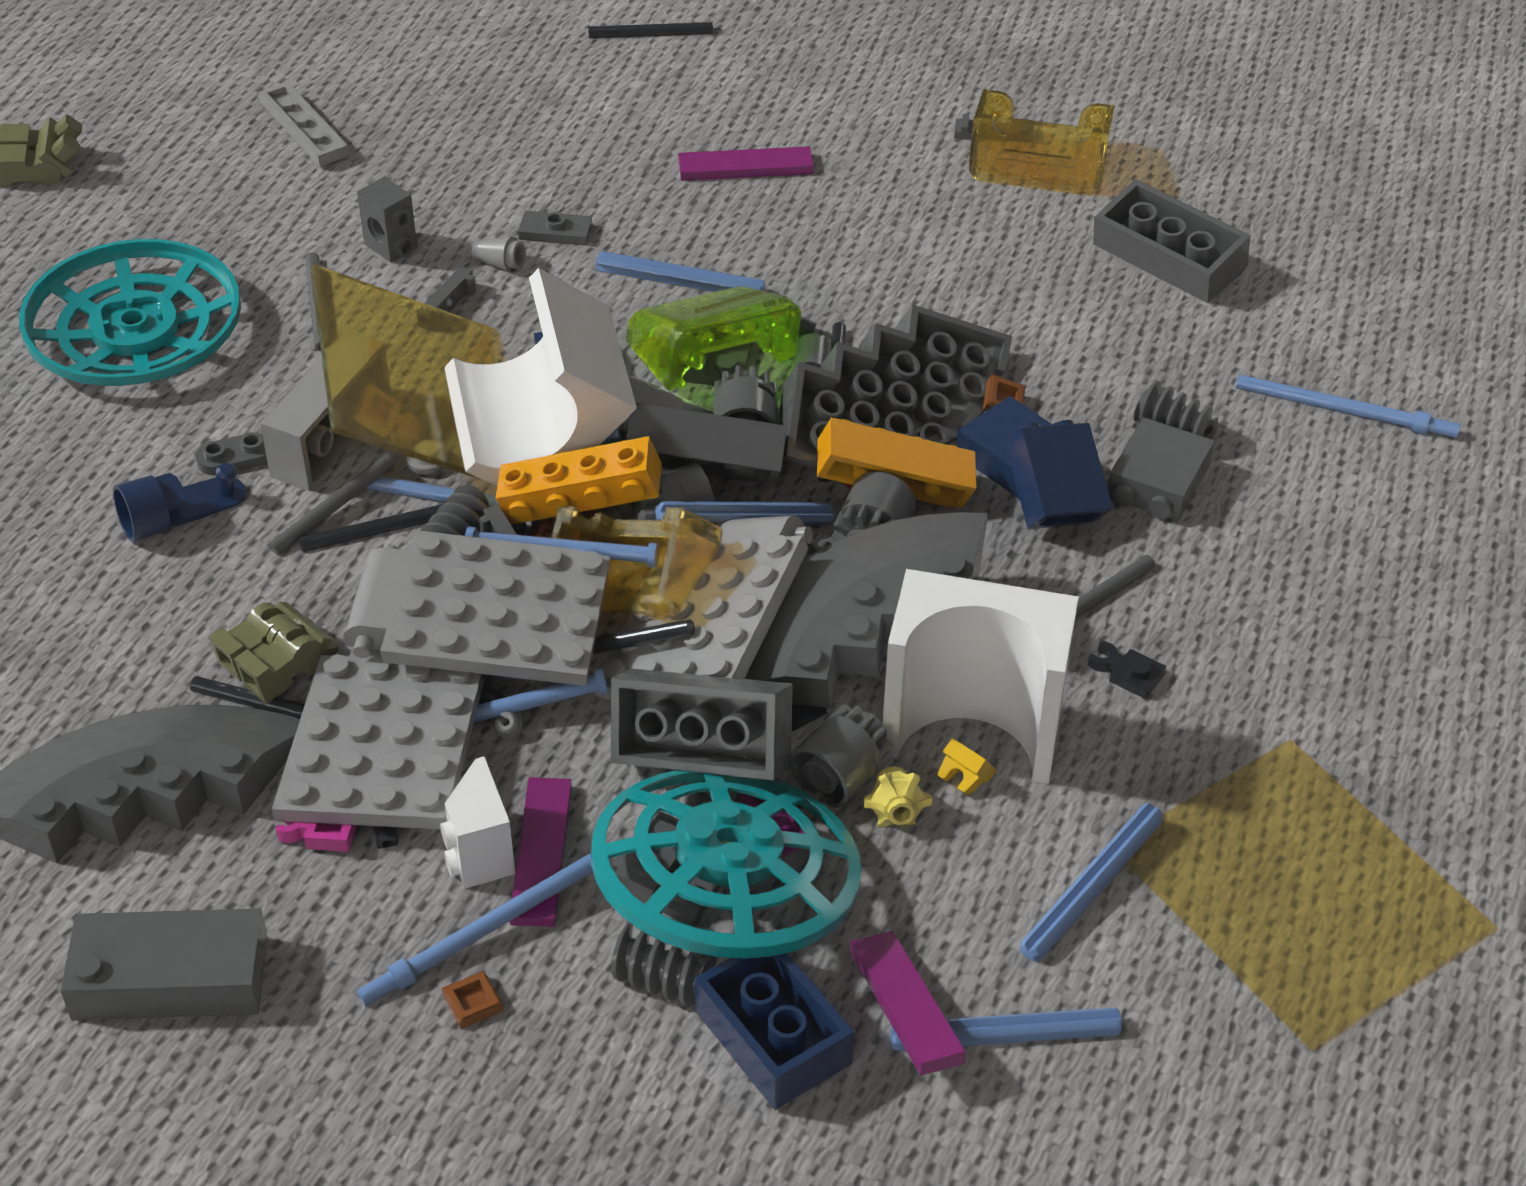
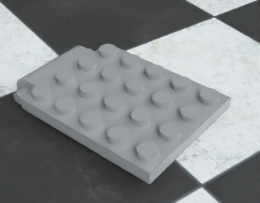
M795 515L732 519L724 522H715L711 525H701L698 532L692 536L691 542L684 543L678 541L669 544L622 632L691 619L695 626L694 635L611 651L602 667L609 693L600 695V692L596 691L594 692L595 695L611 699V678L631 668L744 679L809 549L806 543L812 541V529L804 527L801 519Z
M414 530L408 550L397 549L394 545L387 544L383 548L373 549L367 555L345 630L344 640L348 646L354 647L353 653L359 658H367L371 649L380 650L382 660L386 663L587 686L611 565L610 556L600 555L594 551L584 552L564 547Z
M341 646L339 654L321 655L271 810L274 821L441 829L440 823L447 822L445 802L460 781L486 674L386 663L382 660L380 650L371 649L367 658H359L353 653L354 647Z

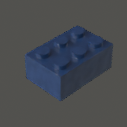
M788 953L770 957L729 958L694 978L695 1012L774 1110L852 1064L854 1031Z

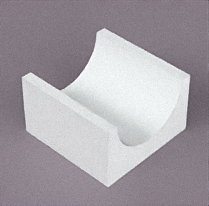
M540 268L529 277L543 338L528 352L506 362L482 365L467 363L453 358L444 367L465 472L495 486L498 485L500 466L502 464L599 446L637 409L609 306Z
M906 569L887 649L882 726L887 729L886 739L893 743V746L889 749L893 755L892 757L897 758L904 742L915 731L925 725L950 718L976 719L998 726L1018 740L1029 756L1032 766V781L1049 784L1063 706L1079 596Z

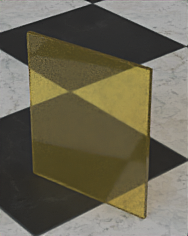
M313 264L310 271L331 432L478 478L465 472L444 367L453 358L472 364L502 363L503 358L497 329Z
M1291 739L1164 813L1161 817L1162 823L1126 863L1310 1050L1318 1048L1322 1042L1484 935L1491 934L1496 927Z

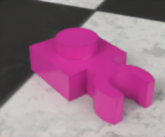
M284 821L285 824L291 825H277L276 833L278 840L283 843H295L304 839L306 849L349 852L358 825Z

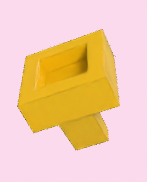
M951 738L942 751L946 756L937 775L948 782L955 774L963 773V780L957 788L965 795H969L983 782L987 783L997 770L986 759L954 738Z

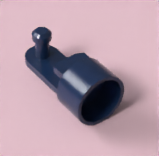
M230 463L220 464L216 468L215 478L183 487L178 477L172 473L157 477L149 475L114 485V505L125 535L129 541L134 542L168 532L170 527L195 521L237 506L244 500L246 494L244 484L237 479V468Z

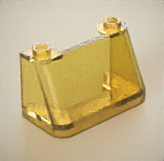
M983 89L974 115L969 171L972 177L980 182L1091 195L1097 192L1102 184L1115 105L1090 104L1082 110L1078 126L1013 118L1014 102L1008 94L1001 91Z
M559 507L552 538L635 546L648 547L649 543H658L660 554L657 568L648 567L647 563L611 560L601 612L640 613L657 620H669L670 615L679 614L721 545L723 530L684 508L667 507L662 520H614L602 513H595V517H591L590 520L578 514L579 509L575 507Z

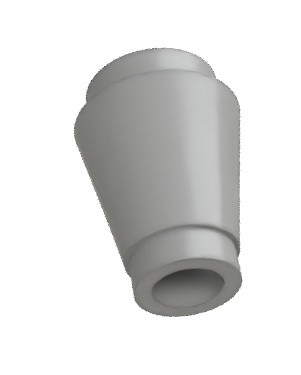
M516 237L476 240L472 245V258L476 261L511 271L512 268L520 269L524 265L526 247Z

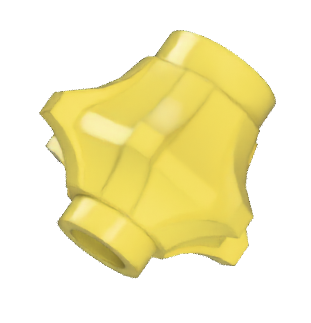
M896 766L887 767L877 775L875 789L864 797V807L873 809L878 817V827H888L894 824L914 825L916 824L915 819L922 809L932 806V795L923 792L918 785L920 781L919 775L915 773L908 774L903 768Z

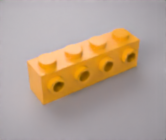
M832 417L817 439V477L854 485L856 479L865 473L883 472L893 475L906 483L914 493L916 500L963 508L976 490L975 451Z
M647 436L502 464L500 466L495 499L509 523L514 525L658 498L662 463L650 437Z

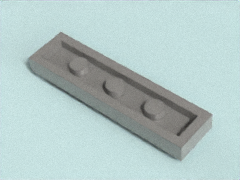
M288 81L259 91L260 103L319 167L349 156L348 145Z

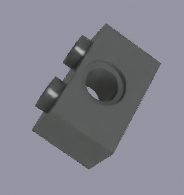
M385 176L358 190L357 195L364 244L390 263L402 256L410 255L417 248L411 194Z

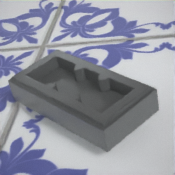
M525 211L518 230L519 240L587 245L592 228V216L570 215L559 212Z

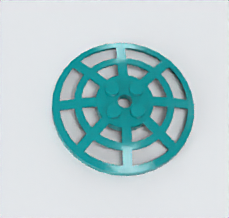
M162 239L116 241L76 253L45 272L31 286L23 299L19 311V328L24 345L33 359L45 369L60 377L79 383L99 386L143 384L183 372L204 361L217 351L231 336L238 323L241 311L240 292L235 277L228 267L214 255L198 247ZM159 257L179 260L184 263L176 275L172 277L154 273L131 274L129 259ZM114 261L117 277L96 283L79 294L63 284L69 278L87 269ZM197 267L215 277L225 288L227 294L207 303L202 293L187 282ZM134 285H156L166 288L161 293L149 290H135ZM120 288V293L104 299L99 304L90 301L105 292ZM180 292L191 299L196 307L176 313L172 300ZM51 293L68 303L59 315L56 330L33 328L38 309ZM230 306L231 314L224 327L212 340H201L208 329L210 314ZM78 310L90 315L88 319L89 329L68 330L71 320ZM199 319L198 326L190 339L175 335L178 325ZM35 340L59 342L64 353L76 363L66 367L47 358L39 351ZM93 340L99 349L85 357L70 342ZM163 346L177 349L157 360L150 362L148 360V353L156 351ZM189 351H194V352L191 353L190 355H188V356H186V357H184V358H182V359H180V360H177L178 358L184 356V355H185L186 353H188ZM113 355L132 356L134 365H111L102 362ZM90 369H93V370L102 371V372L123 373V374H99V373H92V372H86V371H88V370H90Z
M682 770L658 774L639 781L622 791L606 806L597 820L591 842V866L595 881L606 900L623 918L639 930L664 943L690 952L715 957L744 959L770 957L796 951L819 941L834 931L849 915L857 899L862 872L858 849L852 835L842 821L824 804L806 792L777 779L764 780ZM699 782L680 786L678 788L669 790L662 795L651 793L652 791H655L663 787L683 783ZM710 791L712 802L695 807L676 801V799L689 794ZM729 792L751 795L766 802L754 808L731 801ZM630 802L646 806L637 819L634 837L606 843V833L610 820L618 811ZM795 805H800L817 816L834 832L840 842L820 837L810 819ZM660 810L680 818L676 831L648 834L650 823ZM785 811L799 824L805 834L781 831L772 817ZM729 841V843L723 844L721 842ZM674 846L675 856L681 866L671 874L657 860L651 849ZM784 846L809 849V860L800 874L781 860ZM636 852L637 858L644 870L661 887L644 904L621 883L610 864L609 858ZM823 852L848 859L849 861L846 882L840 894L832 903L812 885L821 870ZM772 875L786 884L783 887L754 895L749 893L750 885L760 883ZM697 877L708 883L729 887L730 895L706 891L689 883ZM677 896L705 907L732 910L735 933H722L696 928L672 920L662 913ZM800 896L818 913L813 918L793 927L772 932L754 933L752 910L775 907Z

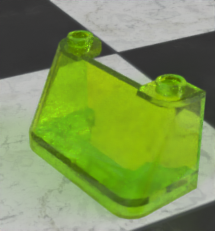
M739 286L641 309L635 312L629 320L626 342L668 391L684 387L685 381L682 377L690 368L694 367L695 370L702 369L705 353L758 341V346L765 353L770 352V355L778 363L794 357L801 310L787 296Z

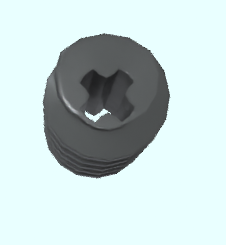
M1155 380L1144 391L1136 405L1134 421L1138 419L1141 421L1144 417L1208 439H1212L1217 431L1218 418H1211L1213 413L1212 406L1207 405L1200 413L1198 412L1200 407L1198 399L1195 398L1186 406L1187 394L1182 392L1173 400L1174 388L1169 386L1161 394L1162 382Z
M460 485L447 498L445 504L438 508L437 513L431 516L428 523L420 531L465 536L468 527H477L480 532L479 517L484 516L483 509L489 507L488 500L477 487Z
M627 924L618 936L614 947L611 967L613 978L619 982L629 978L630 985L635 988H640L645 984L646 990L651 994H658L662 990L663 996L667 1000L672 1001L679 996L680 1003L683 1006H692L694 1004V978L715 967L717 957L708 955L704 963H700V953L689 952L687 957L682 956L683 949L672 946L670 951L665 950L666 943L658 939L651 945L649 944V935L643 931L639 933L636 939L632 938L633 924Z

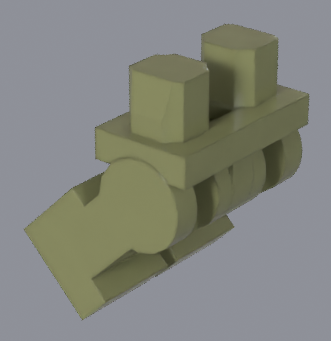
M68 114L59 122L49 117L39 130H32L30 124H1L0 188L13 187L14 183L36 182L37 184L58 183L62 175L67 178L73 172L74 158L80 152V144L77 141V137L82 133L83 125Z
M267 602L259 604L249 613L246 620L227 632L221 627L208 636L218 663L238 681H243L244 686L266 705L294 684L292 678L299 672L315 675L320 656L336 655L339 648L338 641L324 633L310 618L302 615L288 602H278L277 606Z

